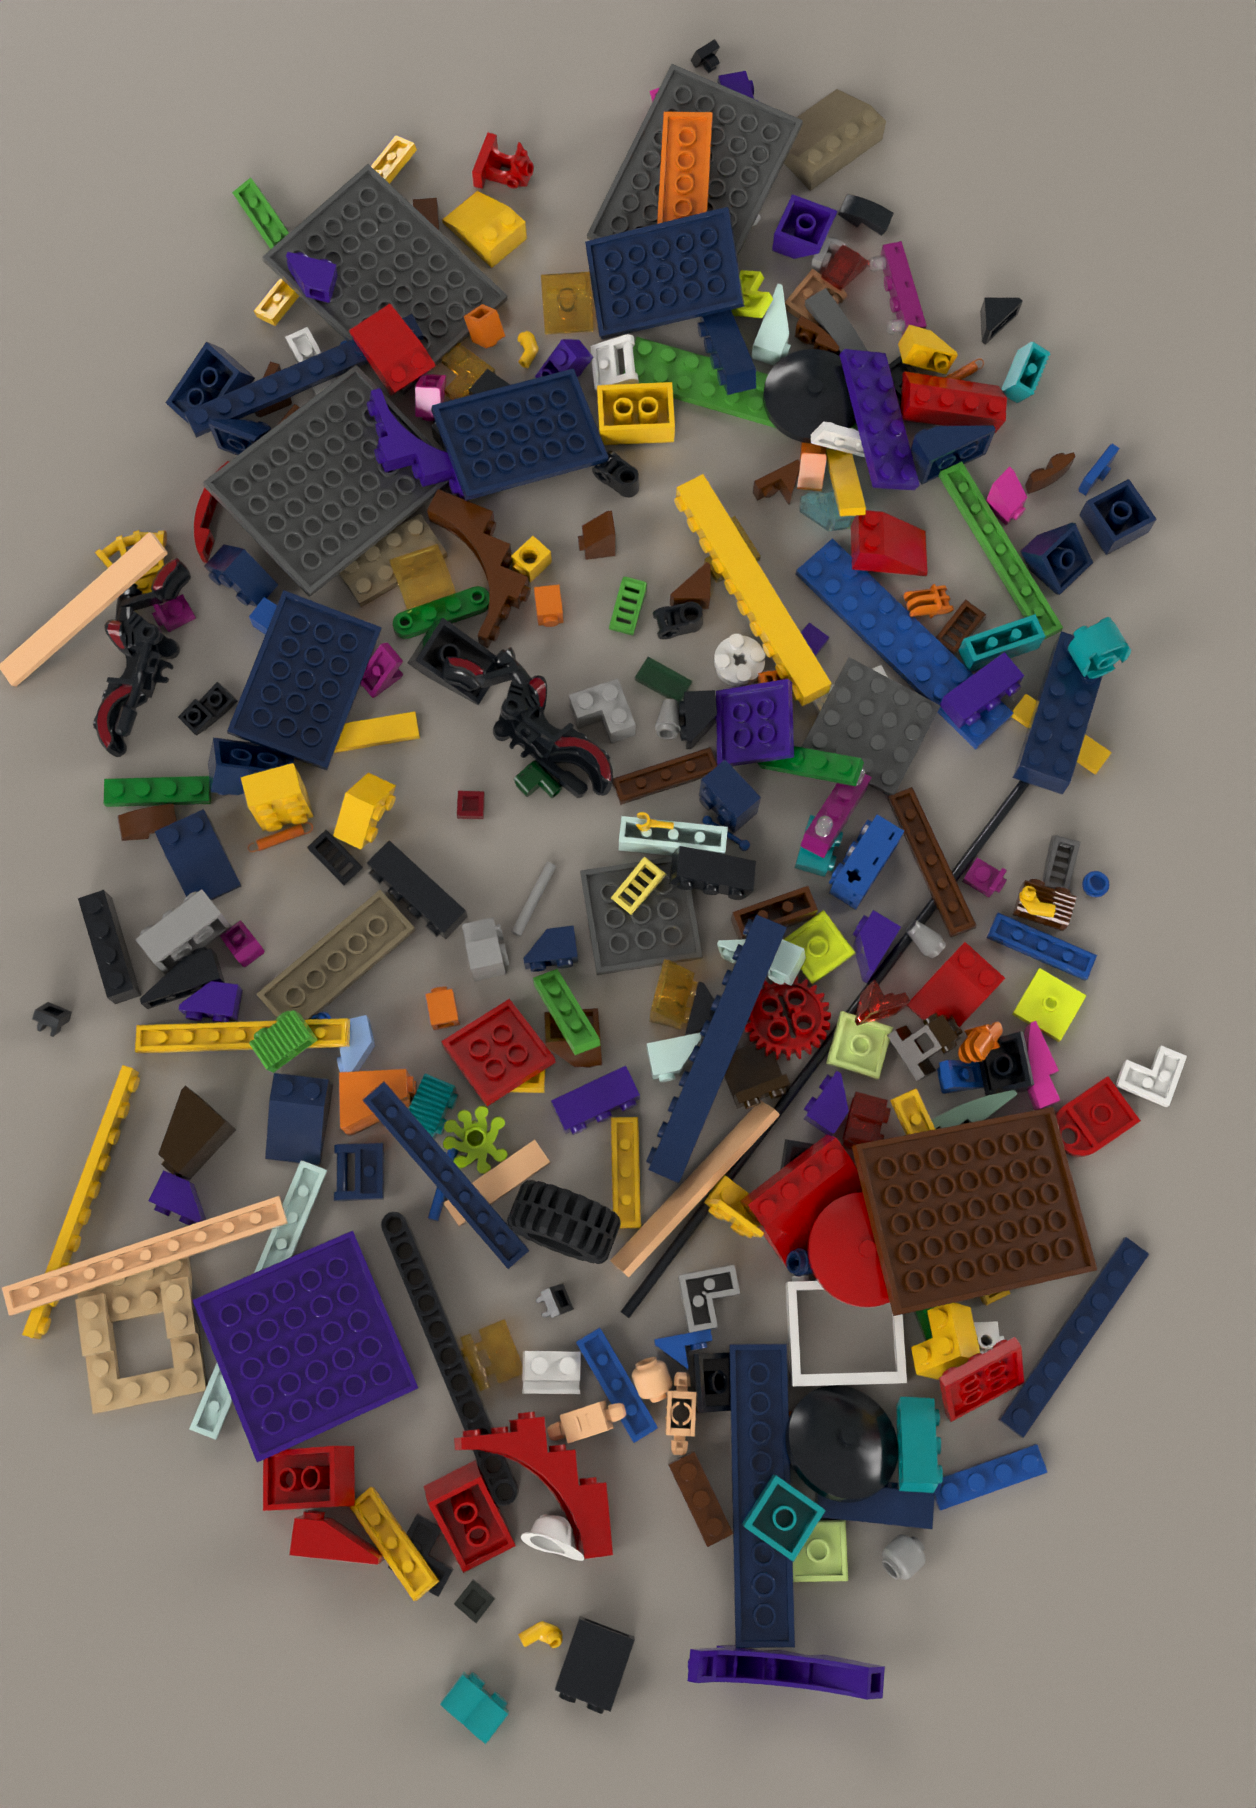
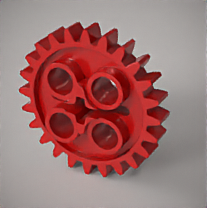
M796 976L792 986L786 983L780 985L773 981L772 984H769L767 981H764L763 989L759 993L748 1019V1024L745 1026V1032H752L749 1035V1041L758 1040L756 1044L757 1050L766 1047V1056L774 1051L776 1052V1060H779L781 1054H785L787 1061H790L791 1054L793 1053L796 1054L798 1059H801L803 1050L811 1055V1045L820 1048L821 1042L819 1039L826 1040L827 1033L824 1030H830L828 1020L831 1019V1012H827L829 1002H822L825 994L819 993L816 995L817 985L808 988V979H805L800 984L798 983V976ZM780 996L784 1000L787 1017L791 1018V1028L796 1038H792L790 1035L786 1017L783 1016V1007L778 999ZM793 998L800 999L802 1003L799 1005H793L789 1001ZM771 1005L776 1010L774 1012H766L763 1008ZM801 1022H806L811 1027L800 1029L797 1025ZM779 1029L785 1034L781 1037H776L771 1032Z

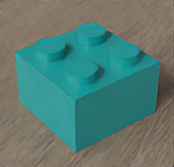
M773 1474L742 1525L794 1562L826 1510Z

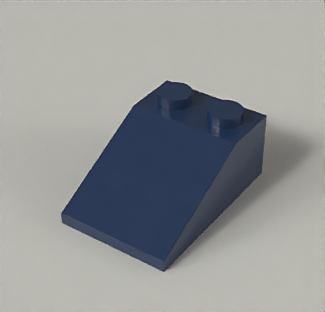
M206 342L165 403L188 423L184 414L185 411L252 383L255 377L223 348Z
M935 426L929 430L923 429L914 436L911 453L921 485L939 477L941 471L960 462L967 464L985 455L995 433V427Z
M213 737L208 760L210 790L219 795L245 794L241 777L294 763V758L251 742Z
M204 809L155 831L163 852L186 897L192 892H199L202 889L209 899L213 900L241 887V883L213 823Z
M274 1073L269 1100L265 1159L300 1163L302 1160L312 1165H321L333 1084L329 1079Z

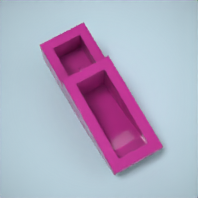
M1034 1021L1025 1028L1024 1033L1034 1080V1086L1027 1090L1033 1109L1039 1110L1060 1101L1050 1078L1059 1070L1037 1022Z

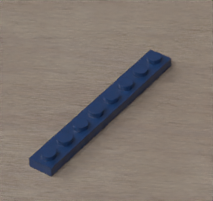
M385 1081L362 1099L507 1269L529 1252L527 1246L514 1231L509 1229L508 1224Z
M1124 1237L999 1417L998 1420L1021 1438L1025 1437L1149 1256L1148 1252L1129 1238Z

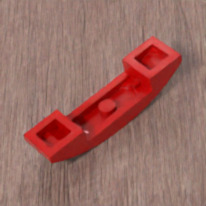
M227 461V462H226L224 465H222L219 469H221L223 466H225V465H226L228 462H230V461ZM204 488L200 496L194 517L195 545L202 562L205 563L209 560L215 542L209 526L218 503L206 488Z

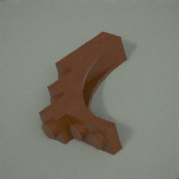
M438 489L427 509L429 522L445 528L464 542L476 556L489 585V609L477 636L479 644L489 648L491 642H495L498 639L501 630L499 626L502 619L506 620L508 618L511 606L519 609L522 601L526 602L531 592L528 577L509 569L512 564L511 555H513L511 544L492 537L496 528L493 511Z

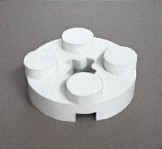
M732 634L729 638L723 640L715 651L714 666L716 673L728 685H750L757 681L758 673L764 671L765 652L756 640L741 634ZM734 657H744L746 664L740 663L738 666L735 665Z

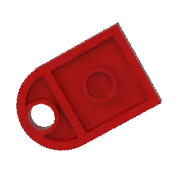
M1109 1076L1074 1098L1055 1113L1061 1137L1064 1129H1070L1075 1134L1073 1144L1063 1141L1066 1154L1075 1157H1085L1097 1152L1141 1121Z

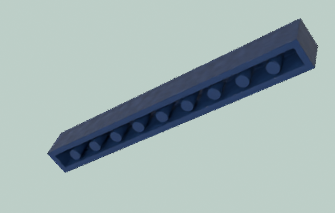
M756 915L754 921L748 920L743 931L747 938L744 945L738 944L732 959L736 960L733 971L727 969L723 978L722 985L726 986L722 996L716 995L711 1010L715 1011L711 1021L706 1020L700 1033V1035L704 1036L703 1042L700 1047L695 1045L689 1060L694 1063L690 1072L684 1071L678 1086L683 1087L679 1098L674 1096L670 1103L668 1111L672 1115L669 1122L663 1121L657 1137L661 1138L658 1148H651L646 1160L650 1164L648 1170L677 1183L680 1182L787 927L759 915Z

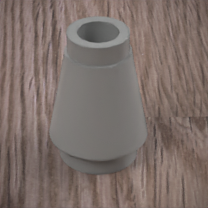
M665 699L663 701L655 725V730L660 738L674 739L681 731L678 702L674 699Z
M914 920L906 929V932L924 956L935 958L946 945L942 935L917 920Z

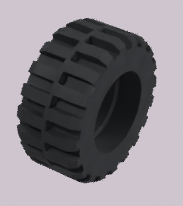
M527 1180L520 1185L507 1218L509 1229L523 1236V1238L565 1256L593 1264H602L608 1259L621 1225L620 1217L608 1207L568 1189L534 1180Z

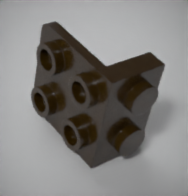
M757 1042L735 1050L724 1076L737 1109L743 1106L745 1109L755 1107L761 1103V1099L769 1096L771 1099L778 1098L786 1094L785 1090L790 1086L787 1074L782 1075L773 1051L770 1055L766 1056V1047L757 1050Z

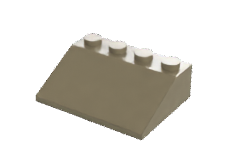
M836 89L796 117L803 120V125L784 164L811 191L883 139L886 120L871 105Z

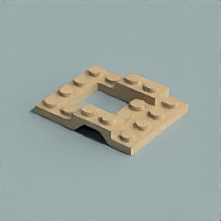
M189 1257L77 1294L78 1299H75L81 1350L82 1356L86 1358L93 1414L195 1394L206 1390L208 1384L201 1335L194 1315L191 1294L193 1279ZM164 1312L167 1339H170L174 1368L120 1379L113 1323Z

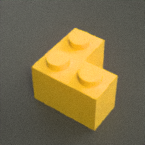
M369 772L345 793L333 836L359 849H362L368 842L372 843L378 834V828H376L377 821L381 819L386 810L390 811L395 803L396 797L393 794L396 785Z
M955 1302L937 1306L927 1311L933 1338L911 1347L916 1375L939 1380V1377L951 1367L958 1368L967 1363L970 1357L980 1353L971 1308Z

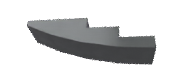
M826 288L805 300L804 306L819 323L818 326L826 331L839 346L838 356H840L839 354L844 349L868 351L856 330Z

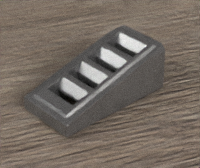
M1056 835L1051 836L1042 878L1046 887L1052 889L1063 887L1069 890L1080 841ZM1058 846L1070 848L1069 853L1058 851ZM1055 856L1067 858V863L1055 861ZM1053 866L1065 868V874L1052 871ZM1050 876L1064 879L1063 884L1049 881Z

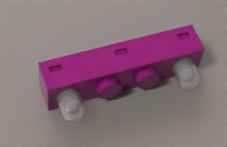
M902 241L884 244L881 254L871 257L867 265L869 270L873 272L883 270L885 276L884 288L886 292L889 291L890 308L897 317V319L890 320L887 323L886 331L890 335L902 334L903 336L909 325L926 329V321Z
M863 767L856 786L840 783L835 785L806 830L800 845L801 847L822 858L826 856L867 791L872 777L865 774Z

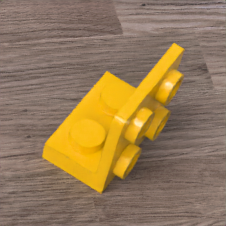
M724 1175L704 1201L710 1207L708 1212L721 1221L724 1219L727 1222H731L730 1228L742 1237L747 1236L751 1239L752 1236L761 1238L764 1232L756 1227L757 1225L740 1203V1200L749 1193Z

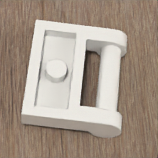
M622 335L590 346L591 354L594 357L592 359V368L596 392L597 385L639 383L638 374L635 373L633 354L635 339L633 335ZM623 348L625 374L620 375L618 349Z

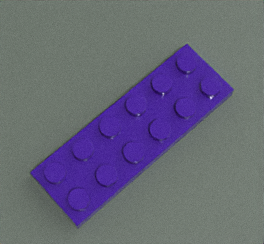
M844 349L839 355L872 487L915 490L920 484L886 353Z

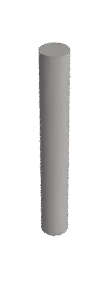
M546 863L511 931L517 936L522 935L556 868L554 864Z

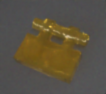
M505 1319L479 1329L482 1341L474 1344L471 1333L460 1337L464 1347L461 1350L464 1358L468 1357L473 1371L471 1376L474 1382L477 1381L480 1391L491 1387L487 1376L494 1373L499 1384L522 1375L523 1364ZM486 1349L491 1365L484 1368L478 1352Z

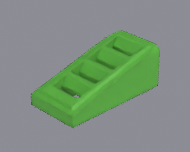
M629 577L622 578L609 625L610 630L634 635L647 592L646 582ZM627 598L630 600L637 601V603H630L627 601H623V599ZM623 608L630 611H634V614L620 611V609ZM622 618L630 620L631 625L617 621V619Z

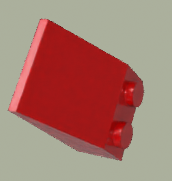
M388 304L349 330V333L390 396H393L436 366L423 344L391 304Z
M866 510L865 515L855 516L851 525L852 570L927 576L925 530L881 511Z
M964 942L906 1006L923 1021L937 1013L938 1016L942 1014L947 1017L953 1016L956 1020L955 1022L960 1027L1005 980V977L971 946Z
M354 1446L286 1449L263 1460V1511L355 1506Z
M476 1460L424 1486L427 1503L463 1573L516 1546L502 1513L490 1494Z
M308 1510V1512H303V1515L294 1518L289 1553L291 1556L378 1565L385 1560L376 1547L335 1519L325 1517V1511Z

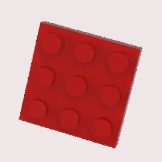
M510 998L441 1041L443 1048L486 1106L491 1105L556 1063L553 1054Z
M1016 1337L1008 1341H999L991 1350L984 1354L977 1353L973 1355L967 1363L958 1368L951 1367L939 1377L944 1411L950 1422L1024 1383L1022 1348Z

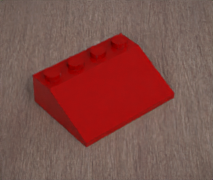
M825 1135L740 1200V1203L757 1227L764 1232V1237L787 1268L786 1260L791 1251L797 1248L808 1251L810 1230L820 1212L831 1202L842 1196L863 1191L857 1168L836 1137Z

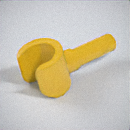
M645 812L637 814L639 819H647V822L643 825L636 824L640 831H648L651 827L673 829L674 827L672 822L650 819L649 815Z

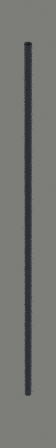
M1023 781L1017 783L953 868L952 873L956 882L1030 785L1029 783ZM933 898L929 900L915 919L924 925L937 909ZM905 932L847 1009V1013L854 1015L859 1013L913 941L907 932ZM836 1025L787 1089L786 1094L774 1106V1109L780 1116L725 1174L729 1179L734 1180L829 1053ZM704 1201L620 1311L627 1318L632 1316L709 1213L710 1207Z

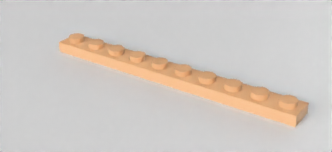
M277 1196L2 1287L8 1314L13 1316L288 1224L281 1198Z

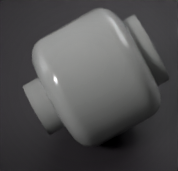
M900 1534L882 1551V1565L894 1579L909 1580L925 1564V1555L923 1553L925 1548L918 1538L914 1536L910 1538Z

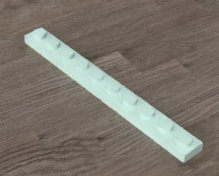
M300 1161L283 1202L288 1224L272 1229L254 1273L293 1256L327 1170L305 1161ZM217 1363L189 1430L215 1440L218 1439L233 1402Z

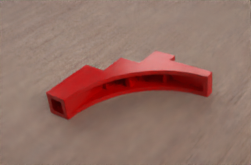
M535 1411L518 1413V1419L509 1420L510 1432L508 1431V1426L491 1428V1434L480 1435V1429L462 1431L463 1437L454 1438L455 1450H480L499 1454L521 1464L535 1474L553 1493L563 1509L567 1521L573 1529L575 1549L583 1554L584 1559L613 1555L606 1482H597L596 1477L580 1478V1484L578 1483L576 1449L566 1450V1444L549 1446L548 1452L545 1416L535 1417Z

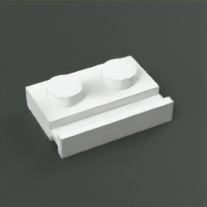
M523 1351L522 1394H580L581 1352Z

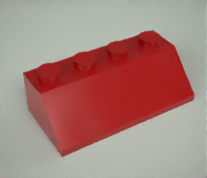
M906 371L902 374L901 414L903 420L941 426H994L996 429L995 433L1006 421L1007 397L997 385Z

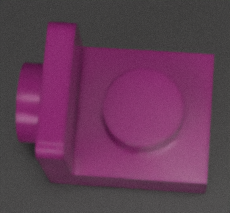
M183 594L162 605H153L155 611L152 615L159 627L164 625L168 632L196 619Z
M977 857L962 882L990 898L994 891L999 893L1005 885L1007 879L1003 876L1007 870L1002 867L999 871Z

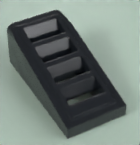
M327 829L307 847L343 886L363 868ZM328 840L331 844L319 853L317 849ZM335 847L338 852L327 861L324 857ZM343 855L346 859L334 868L332 864ZM350 862L353 867L342 876L339 872Z

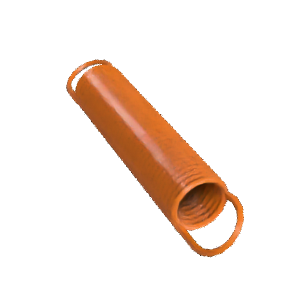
M972 361L945 378L962 380L977 372L978 366L975 361Z
M310 822L303 823H309L312 826V829L309 832H307L310 833L313 830V825ZM301 824L256 840L259 849L250 852L264 850L307 833L304 832Z

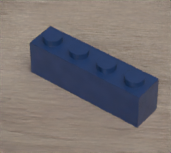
M731 310L702 316L701 322L697 323L700 338L704 337L706 353L711 354V365L713 370L717 369L719 385H724L727 395L756 389V368Z
M889 1481L875 1495L858 1502H837L815 1492L814 1502L826 1510L822 1518L933 1529L935 1493L899 1491L898 1483Z

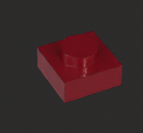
M458 791L457 819L484 820V791Z

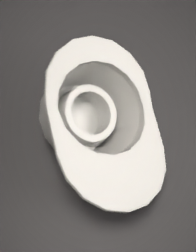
M541 1515L535 1521L531 1531L521 1535L522 1541L534 1549L560 1554L578 1561L584 1560L583 1554L571 1546L573 1529L564 1517Z

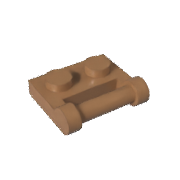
M812 269L785 301L786 311L798 319L802 316L819 325L804 306L805 300L826 288L836 303L839 304L843 303L847 298V293L844 289Z

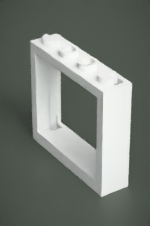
M792 1276V1281L785 1283L790 1387L907 1383L903 1314L893 1316V1313L896 1372L801 1374L797 1291L824 1289L818 1281H809V1276Z

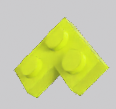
M741 270L740 279L745 307L732 309L731 312L733 316L763 318L773 300L770 292L758 291L764 277L761 271Z

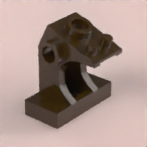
M935 1013L923 1021L925 1026L914 1034L905 1025L887 1035L916 1081L936 1071L929 1060L931 1056L940 1050L945 1054L958 1046L956 1041L961 1039L959 1035L963 1031L957 1025L953 1016L947 1017L943 1014L938 1016ZM927 1033L935 1046L924 1053L917 1040Z

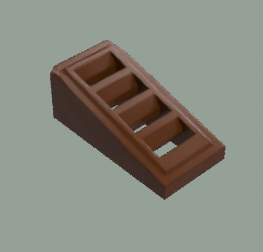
M965 599L936 636V639L955 656L963 639L973 635L986 619V614ZM967 612L975 618L974 622L964 617L963 614ZM961 620L963 623L968 625L969 628L965 630L963 627L957 624V621ZM951 628H955L960 633H962L963 636L959 638L957 635L950 631ZM948 635L957 642L956 645H951L943 639L944 636Z

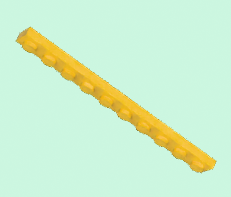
M396 135L371 167L390 184L417 151L416 146L413 142ZM280 278L256 307L254 313L257 318L276 326L298 299L299 295Z
M124 1065L121 1067L45 1273L71 1265L69 1261L72 1253L76 1252L80 1246L81 1236L79 1234L82 1226L86 1225L91 1215L90 1204L92 1199L96 1198L101 1188L100 1177L102 1172H105L109 1167L111 1156H109L112 1145H116L121 1132L119 1129L122 1118L125 1119L130 1110V1103H128L132 1092H136L139 1086V1072L131 1067ZM59 1300L31 1309L22 1335L41 1339L42 1334L45 1335L50 1327L51 1318H49L52 1307H56Z

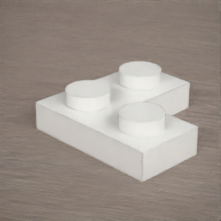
M1160 1046L1151 1069L1125 1060L1115 1086L1168 1107L1170 1106L1187 1056Z

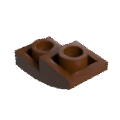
M800 316L796 324L794 337L805 344L814 345V349L825 350L838 355L839 346L834 339L817 324Z
M1075 453L1056 454L1050 458L1046 469L1039 468L1034 470L1029 475L1025 484L1027 493L1039 491L1060 479L1070 469L1076 457Z
M173 804L146 807L118 815L122 841L149 839L150 834H154L155 831L177 821Z

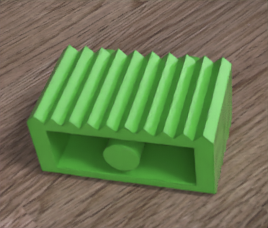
M295 1010L280 1014L276 1018L277 1022L269 1028L265 1027L257 1031L253 1036L254 1040L249 1042L266 1070L274 1073L318 1040L302 1015Z

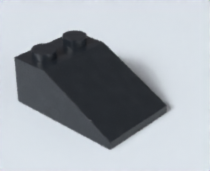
M444 618L435 620L411 656L408 664L429 679L479 705L490 686L486 688H481L480 686L476 690L467 691L460 686L446 683L442 673L444 661L447 656L463 657L477 663L486 673L495 671L494 666L496 663L494 659L496 655Z

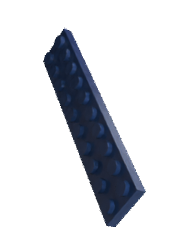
M730 1344L735 1647L794 1648L793 1561L742 1525L773 1474L790 1485V1460L785 1443V1432L789 1419L787 1344Z

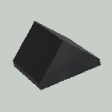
M1023 1031L999 1037L997 1042L1000 1047L992 1049L985 1060L979 1062L985 1096L1015 1090L1016 1093L1029 1090L1034 1086V1080Z
M729 1352L693 1354L696 1412L730 1411Z

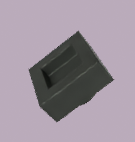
M473 1579L454 1605L472 1621L477 1623L495 1600V1597Z

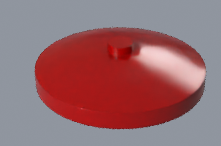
M863 1192L842 1196L831 1202L820 1212L810 1230L808 1258L812 1272L818 1283L828 1294L845 1304L856 1307H876L887 1304L890 1301Z

